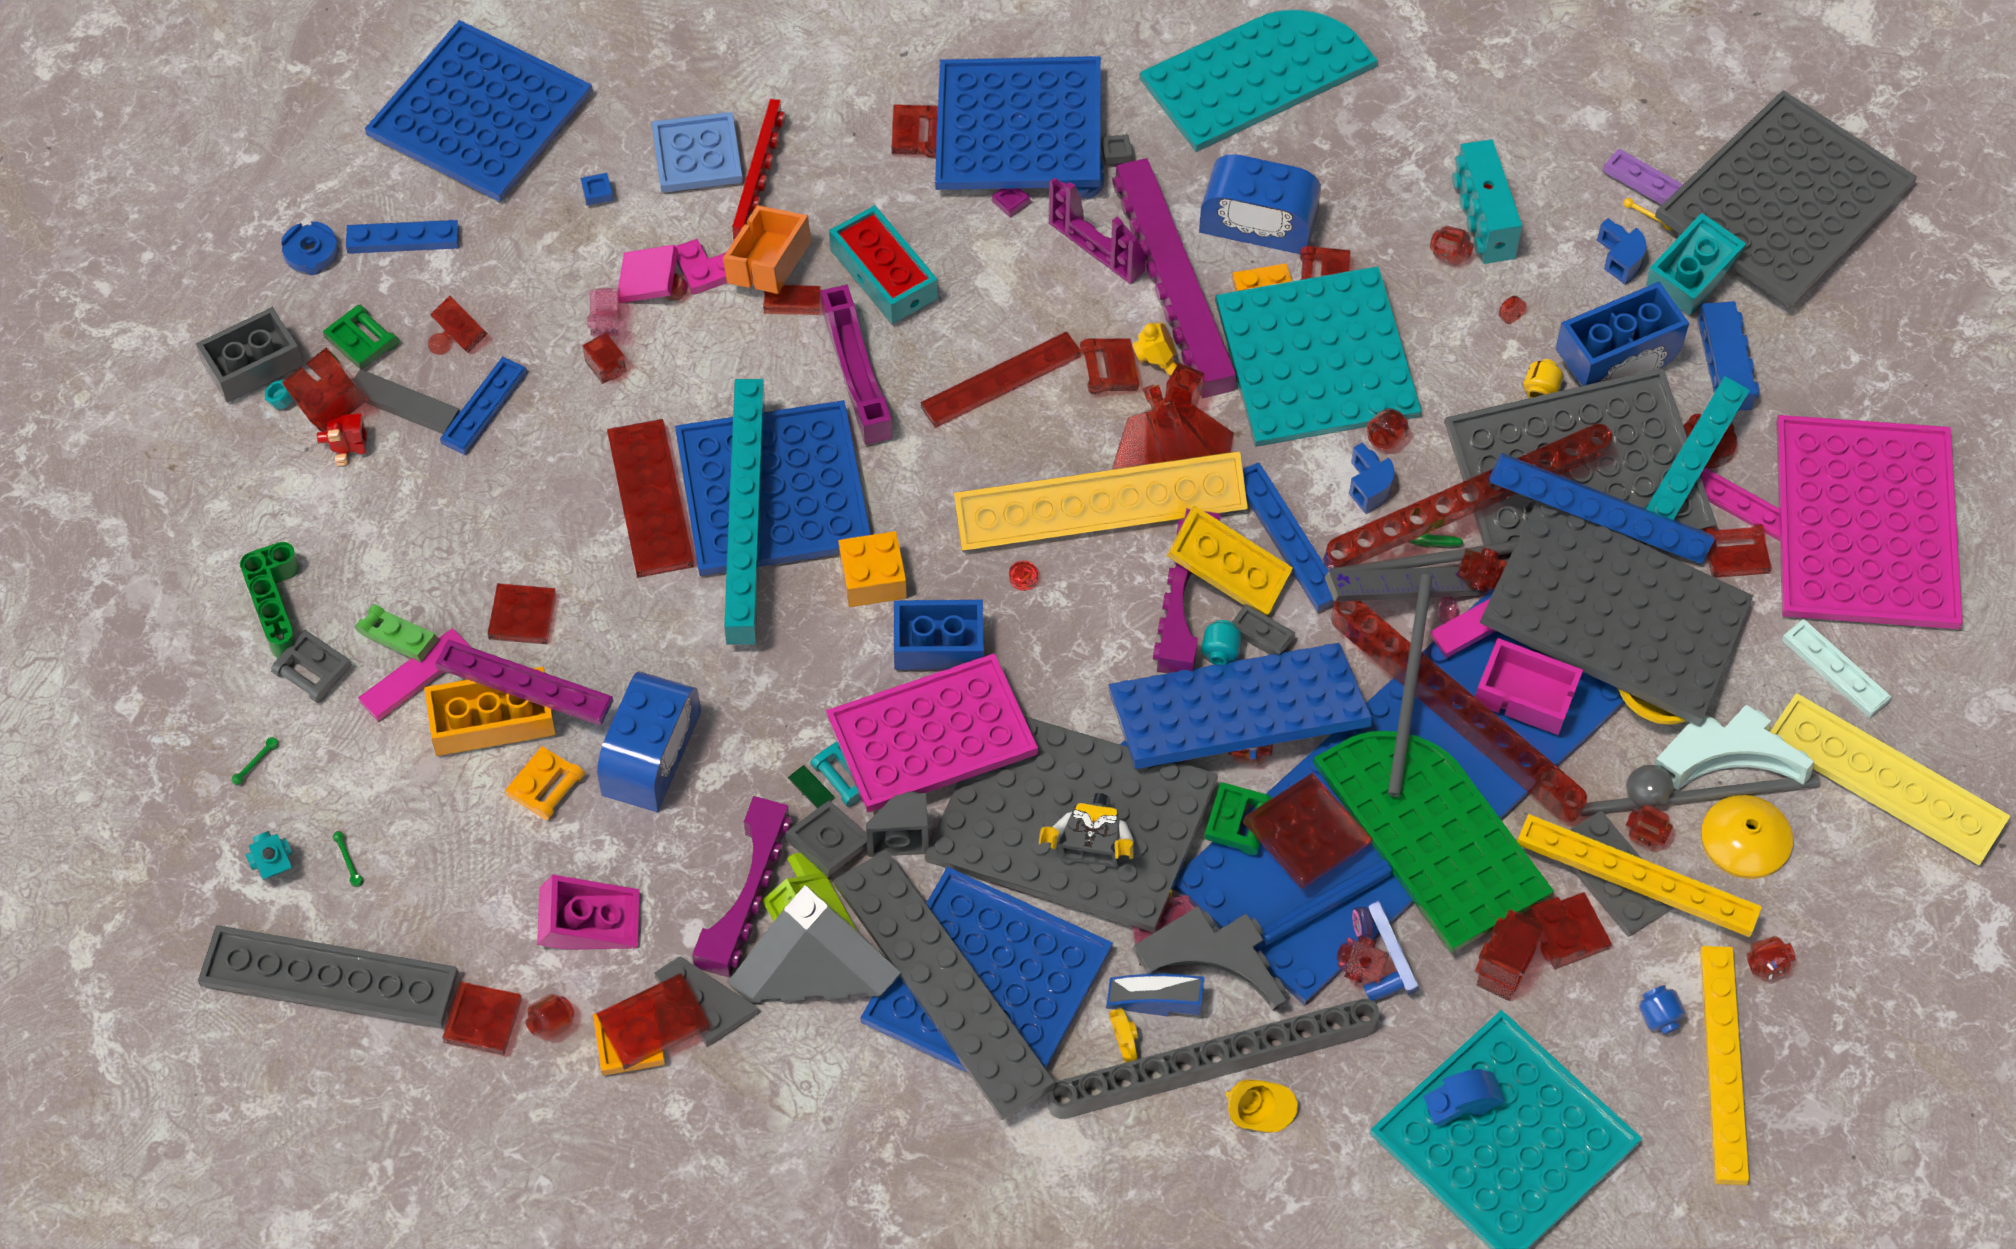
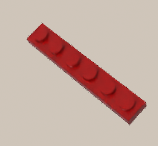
M770 98L732 225L733 241L745 224L748 225L747 220L756 206H760L761 198L759 194L760 191L764 192L766 188L767 176L765 173L766 170H771L773 154L771 153L773 148L777 149L778 129L779 127L783 128L785 123V112L781 110V100Z

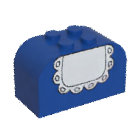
M1237 154L1224 155L1218 158L1213 165L1201 206L1199 233L1306 256L1318 215L1321 184L1312 173L1299 167Z
M1656 282L1561 322L1556 351L1580 386L1590 385L1665 367L1681 351L1689 322L1662 284Z
M641 671L634 674L600 751L597 776L602 796L657 813L659 812L701 714L697 688Z

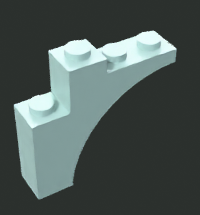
M1745 705L1725 728L1716 719L1706 715L1700 726L1690 722L1656 758L1655 765L1667 770L1672 778L1674 788L1679 791L1687 783L1701 775L1734 767L1770 770L1783 774L1804 785L1811 778L1814 761L1805 752L1796 750L1785 743L1779 735L1770 733L1771 720L1761 711L1754 710Z

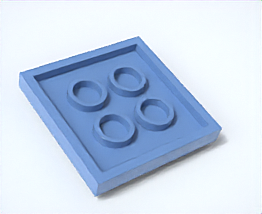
M733 112L652 121L661 193L743 183Z

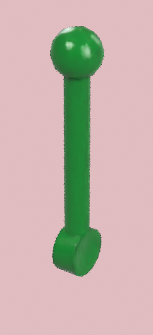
M274 737L268 738L266 746L240 773L232 776L231 781L234 785L242 784L243 777L270 750L277 749V739Z
M336 831L332 838L338 843L351 875L349 879L350 884L353 887H359L363 881L361 876L356 874L343 841L345 836L343 832Z

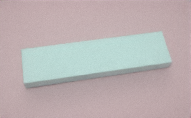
M1805 619L1801 620L1783 635L1782 641L1869 719L1890 702L1891 695Z

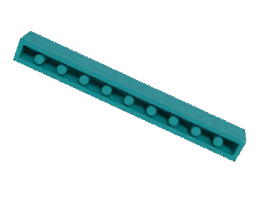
M735 379L724 618L726 645H756L765 421L764 379Z

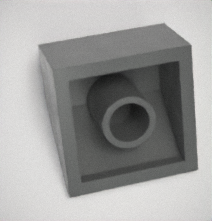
M909 791L901 795H895L866 823L868 857H874L885 849L891 856L926 854L929 848L926 793Z

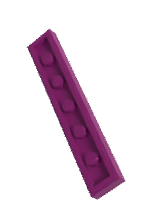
M449 639L435 663L436 669L599 726L602 725L614 702L611 695Z

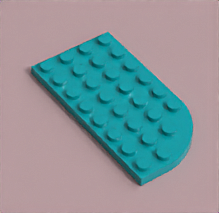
M1281 10L1259 16L1140 71L1139 79L1194 151L1198 152L1376 68L1378 59L1356 32L1344 23L1327 15L1312 11Z

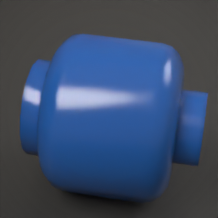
M1663 985L1642 994L1643 1000L1639 1004V1009L1650 1030L1657 1031L1661 1029L1664 1035L1680 1028L1678 1022L1685 1017L1686 1012L1676 990L1667 989Z

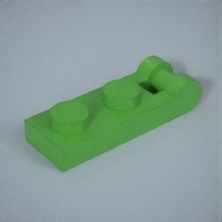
M372 604L367 611L368 615L366 618L360 619L355 625V629L364 637L419 662H422L439 641L435 633L388 613L377 604ZM377 622L381 623L378 628L373 627Z

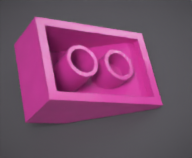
M554 874L539 887L537 945L564 950L636 949L638 947L639 889Z

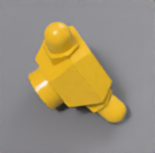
M1163 322L1146 324L1138 335L1139 340L1133 342V347L1141 363L1148 361L1150 364H1158L1169 376H1176L1179 372V368L1174 362L1177 354L1166 325Z

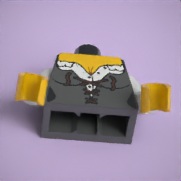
M1103 793L1093 794L1091 805L1076 804L1072 812L1066 813L1052 827L1046 826L1041 828L1038 844L1042 845V843L1048 842L1051 843L1052 849H1056L1057 842L1059 841L1060 859L1118 868L1119 856L1128 855L1129 859L1134 858V839L1127 823L1119 819V811L1117 809L1109 808L1111 798Z

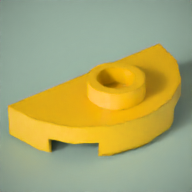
M1121 1007L1110 1010L1108 1016L1123 1062L1137 1060L1134 1040L1138 1039V1034L1134 1022H1128L1126 1014Z

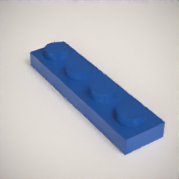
M458 220L347 225L346 230L347 254L459 248Z

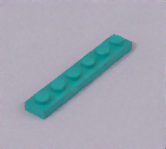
M1724 376L1646 507L1647 510L1674 520L1749 393V389Z

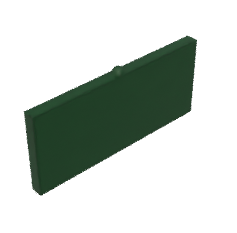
M805 765L788 776V779L817 809L827 801L835 799L834 795Z

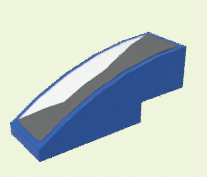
M1137 974L1111 977L1106 1009L1121 1007L1123 1011L1168 1017L1169 1012L1200 1016L1205 977L1181 974Z

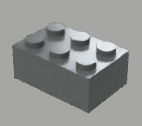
M273 307L195 343L202 364L226 403L303 366L297 344Z

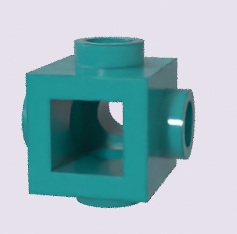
M270 831L252 837L254 843L248 845L250 852L246 853L245 856L251 870L258 869L262 880L292 869L287 856L293 853L286 837L280 839L278 833L271 836ZM266 849H271L275 852V856L272 859L263 857V852Z

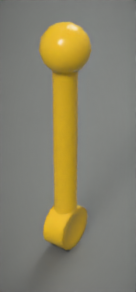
M1632 198L1624 199L1623 204L1626 208H1633L1658 221L1668 231L1673 230L1657 219L1654 213L1634 203Z

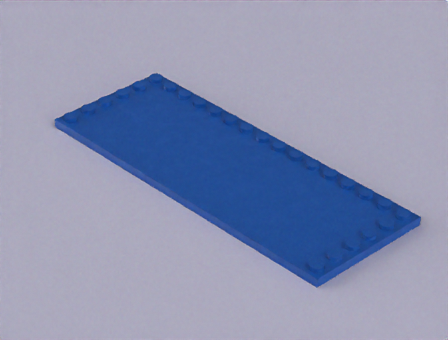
M1495 585L1489 592H1487L1470 609L1490 599L1497 585ZM1498 631L1448 658H1445L1433 641L1421 652L1409 734L1438 745L1456 759L1501 820L1625 704L1617 687L1582 672L1559 735L1505 716V709L1500 708L1498 713L1473 703L1498 638L1550 658L1553 657ZM1407 666L1366 702L1371 715L1370 727L1332 733L1266 793L1273 798L1271 809L1266 812L1258 839L1260 846L1257 854L1249 855L1240 849L1212 842L1181 870L1174 890L1194 908L1198 906L1201 912L1206 910L1219 930L1244 914H1247L1250 919L1255 918L1259 925L1263 927L1374 863L1383 860L1313 764V759L1315 756L1358 734L1373 731L1397 732ZM1254 805L1244 813L1238 835L1247 836L1255 810ZM1392 873L1391 876L1271 944H1265L1262 941L1254 950L1256 953L1261 951L1270 965L1267 968L1273 978L1277 977L1284 988L1305 1006L1380 935L1369 912V905L1379 901L1391 925L1414 902ZM1354 910L1357 911L1361 923L1360 938L1356 935L1354 929L1356 924L1354 923L1353 925L1352 916Z

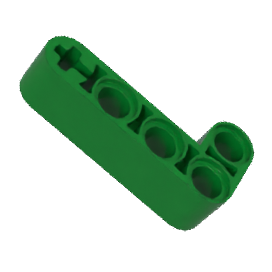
M277 542L251 551L240 560V568L270 650L276 658L296 640L275 585L294 577L299 571L295 550L287 542ZM282 634L284 639L278 640L277 635Z

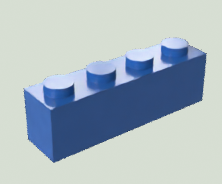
M1735 301L1702 303L1697 321L1713 392L1715 393L1722 379L1726 376L1750 390L1738 411L1752 410L1755 398H1759V384L1753 379L1754 363L1753 359L1748 358L1747 354L1748 337L1743 335L1742 313L1737 311Z

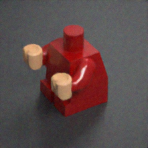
M362 413L343 415L328 421L327 431L317 432L318 444L329 443L331 451L338 453L335 455L337 466L348 465V453L357 452V454L366 453L367 431Z

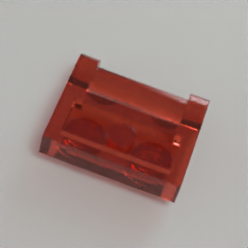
M893 104L891 154L925 155L928 158H936L938 106ZM920 118L928 120L927 142H919Z
M1312 246L1301 248V280L1312 278L1313 262L1315 260L1321 261L1320 276L1348 272L1351 250Z
M1090 338L1080 342L1081 353L1085 355L1089 376L1087 386L1090 394L1096 395L1104 391L1138 390L1140 384L1131 338ZM1096 352L1103 353L1107 378H1100Z
M1753 524L1752 527L1715 530L1714 527L1703 530L1712 534L1715 538L1707 553L1711 576L1720 578L1770 574L1772 567L1766 546L1763 524ZM1753 539L1754 543L1717 547L1716 541Z

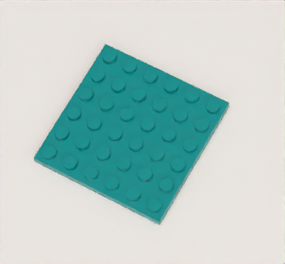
M1379 266L1216 295L1217 310L1255 447L1368 427L1372 425L1374 417L1376 418V425L1421 416L1422 411Z
M1502 1009L1376 1123L1369 1132V1135L1489 1249H1530L1642 1141L1640 1135ZM1482 1069L1495 1074L1505 1102L1480 1116L1466 1112L1443 1126L1434 1125L1424 1096L1444 1085L1443 1079L1460 1072Z

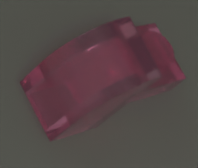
M592 288L589 291L590 314L587 316V328H590L591 336H619L621 322L620 288Z

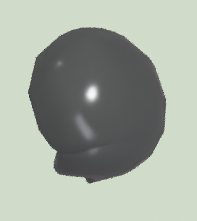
M1643 765L1635 769L1628 777L1626 783L1630 799L1639 806H1653L1657 803L1666 804L1669 796L1674 795L1671 776L1667 770L1658 765Z

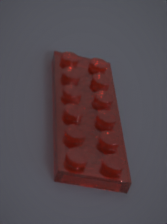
M663 419L607 429L637 578L693 568V555Z

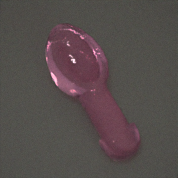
M1441 597L1437 611L1439 619L1445 624L1459 616L1460 611L1453 597Z

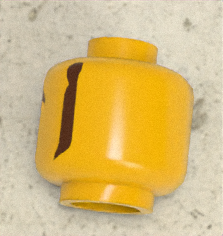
M1550 359L1535 361L1528 367L1523 381V389L1529 398L1559 392L1564 379L1563 372L1556 362Z

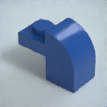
M1607 218L1601 223L1597 241L1610 250L1607 254L1604 270L1626 285L1641 269L1646 251V239L1637 227L1628 233L1621 225Z
M1362 442L1353 447L1351 464L1360 474L1351 478L1349 495L1362 511L1367 514L1388 500L1394 479V466L1390 458L1380 462L1377 454L1373 450H1369Z
M1482 1069L1468 1070L1443 1079L1444 1085L1424 1096L1433 1123L1437 1126H1443L1466 1112L1480 1116L1505 1102L1495 1074Z

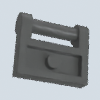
M304 630L293 644L276 659L271 667V672L278 677H285L307 692L310 699L320 703L326 697L328 690L352 664L350 659L307 630ZM293 661L297 662L319 677L320 680L316 684L291 668L290 664Z

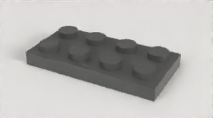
M1601 810L1570 829V831L1641 858ZM1569 866L1627 937H1630L1675 908Z

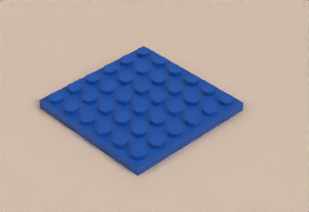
M458 20L365 127L366 135L501 202L593 92L592 84Z
M1101 56L940 59L935 169L936 190L1049 188V183L1053 178H1057L1060 182L1066 184L1068 182L1072 183L1076 187H1100Z
M845 400L765 412L759 567L839 555L838 540L871 535ZM733 417L675 425L699 576L727 572Z
M946 867L926 905L1047 1070L1111 952L1113 942L952 868ZM900 977L881 997L871 998L860 1017L862 1024L968 1073Z

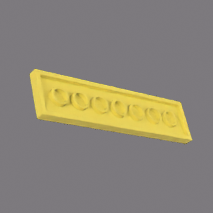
M1798 693L1794 695L1770 730V733L1779 735L1785 743L1796 750L1805 752L1814 761L1813 770L1979 866L2011 817Z

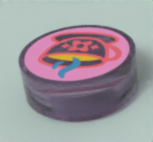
M1366 907L1354 908L1352 911V922L1357 938L1371 937L1373 934V921L1370 911Z

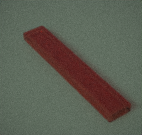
M1066 331L922 401L921 409L936 428L1081 357V350Z

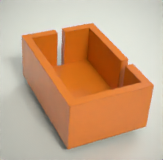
M757 205L747 220L748 225L745 224L723 256L726 279L729 284L748 288L753 284L755 289L778 294L812 241L808 215Z

